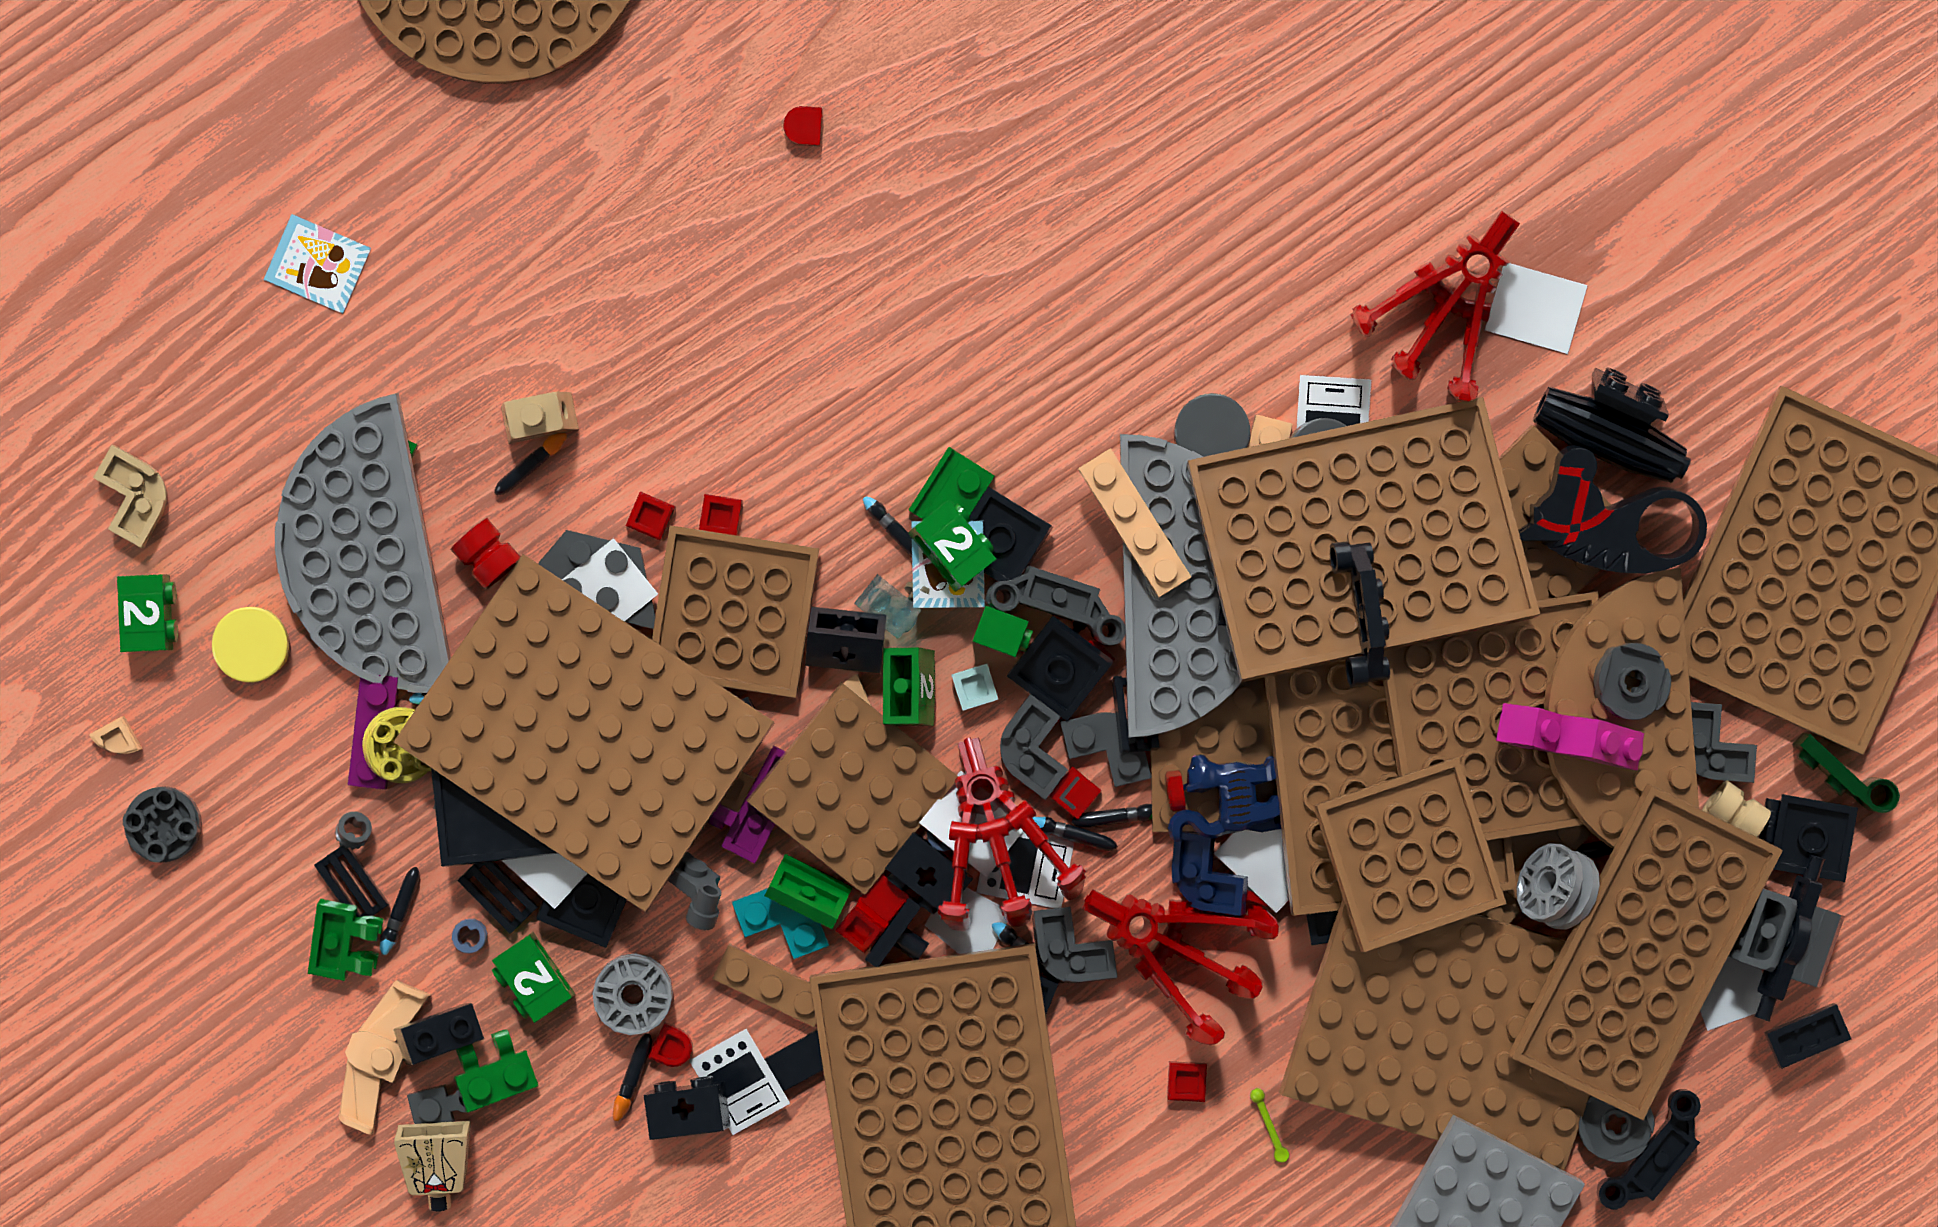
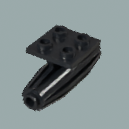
M1607 367L1605 372L1595 368L1592 373L1594 398L1553 387H1548L1537 406L1533 421L1568 445L1584 447L1590 450L1596 458L1635 474L1670 483L1676 477L1680 479L1684 477L1691 458L1686 457L1687 448L1651 425L1656 419L1666 422L1669 416L1664 398L1660 397L1661 391L1645 383H1641L1639 387L1626 382V375Z

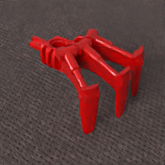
M1501 211L1481 241L1468 234L1466 238L1469 241V245L1459 244L1456 250L1461 255L1459 258L1447 255L1445 258L1447 263L1436 270L1431 262L1425 263L1414 271L1417 277L1398 288L1396 294L1371 310L1368 309L1367 305H1356L1352 308L1353 312L1350 316L1361 334L1370 337L1372 332L1375 331L1374 327L1378 325L1375 321L1376 319L1424 289L1427 294L1432 293L1434 295L1433 300L1437 304L1425 321V328L1408 354L1403 350L1399 353H1394L1391 358L1393 361L1391 366L1396 368L1405 378L1415 380L1421 370L1419 368L1421 363L1416 359L1434 332H1437L1449 312L1453 314L1459 312L1462 314V318H1467L1463 344L1466 346L1460 377L1453 376V380H1449L1447 390L1457 400L1465 402L1474 401L1478 396L1479 386L1476 385V380L1470 379L1475 347H1478L1482 321L1488 322L1491 311V303L1485 302L1486 293H1493L1496 290L1490 279L1500 280L1503 274L1498 269L1499 266H1507L1509 264V261L1499 253L1520 223L1509 214ZM1474 255H1483L1488 259L1489 264L1484 272L1476 274L1468 270V260ZM1462 270L1463 275L1452 289L1443 284L1442 280ZM1471 282L1478 283L1475 300L1465 299L1461 296Z
M970 737L964 739V742L958 743L966 773L955 779V786L958 789L956 796L961 804L957 810L959 816L962 817V822L951 821L949 840L955 841L952 861L954 878L951 902L943 901V904L938 906V915L941 916V920L952 930L966 931L969 929L970 909H967V904L962 903L965 872L968 865L970 843L983 840V843L988 841L990 843L996 867L1001 870L1009 898L1003 901L1004 906L1000 907L1002 915L1012 927L1023 926L1030 922L1032 915L1030 898L1026 899L1025 895L1019 897L1017 895L1009 867L1011 860L1004 839L1005 836H1009L1011 830L1017 832L1020 828L1060 874L1056 879L1058 880L1057 886L1060 888L1062 895L1067 900L1075 899L1083 891L1086 879L1085 869L1082 865L1077 866L1075 863L1068 868L1048 843L1049 838L1033 820V817L1037 814L1026 800L1018 806L1014 804L1016 799L1014 793L1008 791L1009 785L1007 780L1002 777V768L999 766L987 767L979 738L971 739ZM980 787H989L993 790L992 796L987 800L980 801L973 797L975 791ZM1000 807L1007 815L995 819L993 812ZM977 813L986 815L987 822L974 824Z
M1094 889L1085 897V904L1082 909L1110 924L1106 933L1107 937L1112 941H1117L1118 946L1123 949H1128L1129 955L1132 957L1141 958V961L1134 966L1139 975L1145 981L1151 978L1166 998H1171L1189 1020L1190 1024L1185 1027L1187 1030L1185 1034L1190 1040L1201 1044L1215 1045L1224 1038L1225 1031L1210 1015L1206 1016L1202 1013L1199 1016L1182 996L1178 987L1162 969L1166 965L1165 960L1168 957L1172 958L1173 954H1176L1196 966L1202 965L1228 979L1225 986L1229 987L1228 991L1234 995L1249 999L1259 996L1263 988V982L1255 972L1244 965H1241V967L1236 966L1231 971L1205 957L1204 952L1181 940L1183 937L1181 930L1186 928V923L1246 926V932H1250L1251 936L1274 940L1279 932L1278 921L1267 910L1263 909L1262 906L1253 905V908H1248L1247 915L1239 916L1187 907L1188 901L1169 900L1168 910H1165L1164 906L1158 903L1151 905L1149 901L1145 899L1138 900L1131 894L1127 895L1121 904ZM1142 916L1144 921L1142 930L1137 934H1131L1129 930L1130 922L1135 917ZM1157 923H1167L1163 934L1157 932ZM1155 939L1159 942L1151 952L1147 944Z

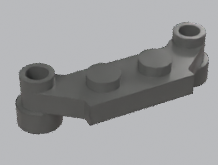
M1028 566L1026 567L1025 574L1009 581L996 582L986 592V602L994 609L1004 612L1012 610L1018 604L1062 617L1086 625L1093 639L1102 645H1116L1125 637V624L1123 620L1118 616L1110 615L1098 596L1100 588ZM998 590L1004 595L1002 603H999L996 599ZM1104 625H1106L1109 629V634L1107 637H1105L1102 633V627Z
M687 852L668 881L692 900L686 915V921L694 928L711 930L715 927L719 915L717 906L722 892L717 886L720 876L708 868L706 863Z

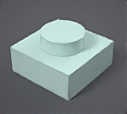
M988 664L951 674L962 711L999 700Z

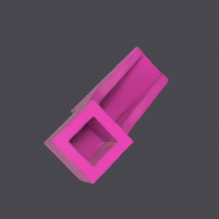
M1503 703L1496 741L1520 748L1546 751L1637 771L1643 752L1645 733L1598 719L1562 715L1541 708Z

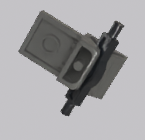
M1811 854L1809 855L1803 877L1796 876L1789 897L1763 888L1728 957L1764 970L1757 991L1763 995L1754 1016L1769 1022L1777 999L1784 1000L1791 979L1821 988L1845 918L1843 915L1816 906L1823 884L1817 881L1826 859Z

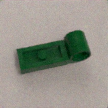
M1802 733L1793 743L1800 751L1796 755L1798 759L1813 771L1818 767L1827 776L1824 781L1826 785L1839 796L1846 793L1852 796L1865 809L1879 813L1889 812L1897 806L1900 794L1897 786L1892 781L1871 777L1861 782L1811 734ZM1881 784L1886 790V798L1882 804L1876 806L1871 801L1870 794L1875 786Z

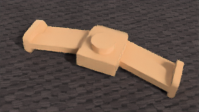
M396 980L359 1031L352 1034L345 1051L348 1059L339 1120L343 1124L369 1135L374 1133L381 1078L391 1083L395 1082L404 1060L393 1029L410 1023L431 994Z

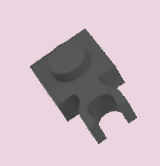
M446 1084L407 1095L414 1124L454 1122L452 1111L458 1110L466 1113L459 1091L457 1090L455 1094L448 1095Z

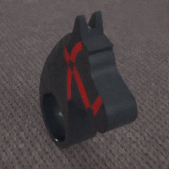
M1572 445L1565 447L1557 454L1548 491L1538 499L1536 504H1530V522L1518 529L1522 541H1541L1556 553L1588 566L1620 573H1651L1667 570L1693 558L1704 544L1707 534V521L1703 509L1696 500L1671 487L1651 488L1610 506H1604L1602 494L1599 488L1593 484V478L1597 471V461L1594 454L1584 447ZM1660 499H1679L1687 506L1692 517V530L1688 540L1681 548L1672 553L1654 554L1649 552L1638 543L1636 538V532L1639 531V522L1643 512L1648 506Z

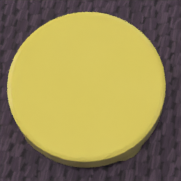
M243 607L231 611L220 620L213 633L212 652L217 665L229 677L241 682H259L276 674L287 662L289 637L284 624L271 611L259 607Z
M406 707L387 709L375 716L366 728L363 737L364 758L369 768L384 780L394 783H409L431 771V767L394 743V740L414 713V709Z

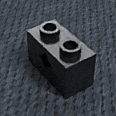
M811 607L805 665L881 673L887 615Z
M913 831L885 867L890 872L887 879L904 892L910 887L920 895L917 902L931 914L935 915L938 911V906L942 905L943 901L951 902L954 878L952 860L941 851L932 847L927 840ZM931 866L935 869L933 876L937 881L934 884L929 881L925 882L924 885L919 883L920 874L917 872L919 867L927 870ZM965 872L963 891L973 880V877Z
M464 1003L393 1029L406 1065H414L484 1039L472 1003Z
M713 1076L690 1079L691 1085L677 1087L676 1081L653 1084L654 1090H650L643 1095L649 1139L655 1140L720 1132L730 1127L725 1081L713 1082ZM685 1100L689 1105L694 1104V1110L688 1113L687 1109H680L679 1104Z

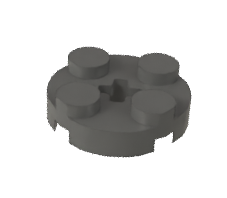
M1625 643L1608 648L1595 669L1594 696L1598 698L1599 702L1609 713L1618 718L1630 720L1643 719L1654 710H1659L1665 704L1671 689L1669 669L1665 668L1664 662L1660 658L1662 656L1658 651L1645 644ZM1633 670L1635 671V678L1640 680L1639 687H1632L1630 692L1627 690L1624 680Z
M1591 1095L1589 1096L1583 1117L1580 1115L1578 1123V1134L1584 1146L1599 1158L1616 1163L1626 1162L1639 1156L1648 1146L1647 1143L1650 1140L1651 1133L1653 1134L1655 1124L1651 1108H1649L1644 1120H1641ZM1615 1114L1618 1118H1625L1626 1123L1621 1125V1132L1615 1134L1612 1129L1606 1130L1605 1124L1609 1122V1116Z

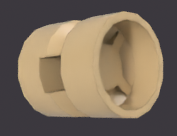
M1728 780L1719 785L1702 808L1703 811L1756 837L1761 833L1771 815V811L1755 799L1744 800V792Z

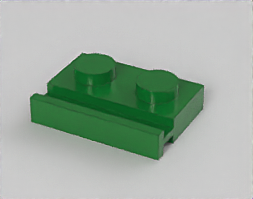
M948 447L910 506L909 511L924 520L947 500H950L953 505L959 504L970 516L995 475L951 447Z
M785 854L764 896L810 918L814 922L833 929L853 887Z

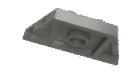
M566 530L538 564L562 580L579 565L587 562L594 553L610 540ZM618 543L647 579L641 548ZM619 550L609 552L605 558L607 569L613 573L624 571L628 565V558L625 553ZM567 578L563 580L582 593V585L577 579ZM604 587L597 592L596 602L606 610L612 609L618 604L619 595L615 589ZM652 600L624 622L654 629L656 616Z

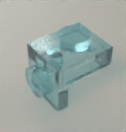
M878 574L854 603L866 613L887 615L885 629L897 639L903 633L912 629L917 621L918 614L921 612L920 608H913L911 600Z

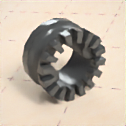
M355 811L344 814L335 829L336 840L340 842L341 846L344 845L346 849H359L365 845L371 835V822L367 816ZM350 823L354 827H361L363 835L355 837L352 832L346 833L344 825Z

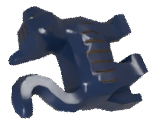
M1198 754L1193 756L1187 770V783L1183 785L1184 791L1204 793L1218 788L1219 818L1217 821L1209 823L1199 812L1188 809L1179 811L1170 819L1168 825L1171 839L1179 842L1185 825H1191L1197 833L1205 838H1217L1225 834L1244 830L1263 833L1281 829L1278 795H1271L1268 801L1259 802L1256 799L1255 785L1276 779L1274 757L1268 756L1265 758L1264 764L1255 765L1239 761L1216 764L1205 755Z

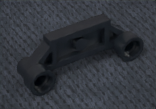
M1347 541L1331 543L1329 555L1333 572L1335 574L1350 572L1362 649V656L1347 657L1346 659L1348 684L1350 688L1367 686L1368 682L1389 680L1390 665L1387 657H1384L1385 640L1389 639V625L1387 618L1381 615L1380 602L1384 599V589L1381 579H1376L1375 569L1373 570L1372 568L1374 563L1371 543L1349 545Z
M1687 1089L1673 1091L1668 1097V1118L1649 1140L1645 1150L1632 1161L1621 1176L1604 1178L1598 1183L1597 1197L1606 1208L1612 1210L1620 1209L1625 1206L1628 1200L1648 1197L1654 1201L1700 1144L1695 1138L1694 1118L1699 1114L1701 1108L1700 1100L1696 1094ZM1685 1097L1686 1105L1678 1109L1677 1101ZM1610 1186H1615V1193L1607 1197L1605 1195L1606 1189Z

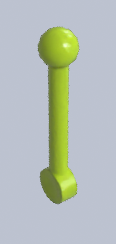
M1256 1088L1251 1091L1250 1099L1257 1103L1275 1147L1274 1157L1276 1161L1286 1162L1289 1158V1152L1281 1145L1263 1101L1265 1098L1264 1091Z

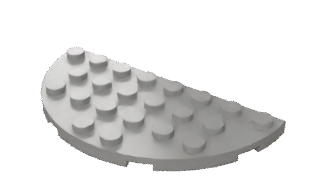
M395 393L359 405L343 414L325 427L300 455L282 491L278 520L275 524V554L282 588L292 611L297 614L301 623L310 633V638L329 657L345 669L370 682L382 684L385 676L398 677L397 689L408 690V692L427 693L451 659L400 397L399 393Z
M1120 434V464L1191 575L1189 580L1158 598L1123 542L1128 738L1168 732L1191 723L1221 704L1236 690L1241 682L1227 626H1218L1220 597L1187 467L1188 460L1203 456L1160 438Z

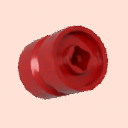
M488 518L469 530L450 549L464 565L472 564L474 566L471 574L485 590L511 571L521 557L509 542H499V530Z

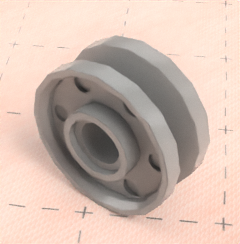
M1547 844L1538 848L1527 859L1521 869L1516 886L1517 902L1522 912L1531 919L1544 922L1554 929L1566 930L1578 925L1590 913L1599 891V872L1593 860L1578 851H1572L1562 844Z
M638 953L620 955L607 963L596 978L592 993L594 1009L601 1021L615 1032L627 1035L646 1033L657 1027L670 1010L673 998L671 978L664 966L650 956ZM630 984L638 985L643 991V1000L637 1004L628 1003L623 997L625 986Z

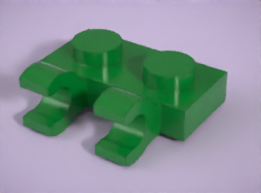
M320 899L316 907L307 974L345 981L348 971L364 976H372L373 969L377 968L379 953L373 951L352 952L353 936L368 941H377L378 934L382 933L384 919L376 916L356 917L357 906Z
M504 1029L491 1034L499 1060L479 1067L472 1044L456 1049L464 1073L454 1076V1080L467 1113L539 1086L527 1051L523 1050L515 1053L508 1030Z

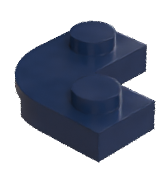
M1182 831L1181 840L1179 842L1174 841L1172 859L1173 883H1177L1182 895L1192 903V907L1199 910L1239 916L1245 914L1248 876L1212 872L1215 838H1205L1194 831Z

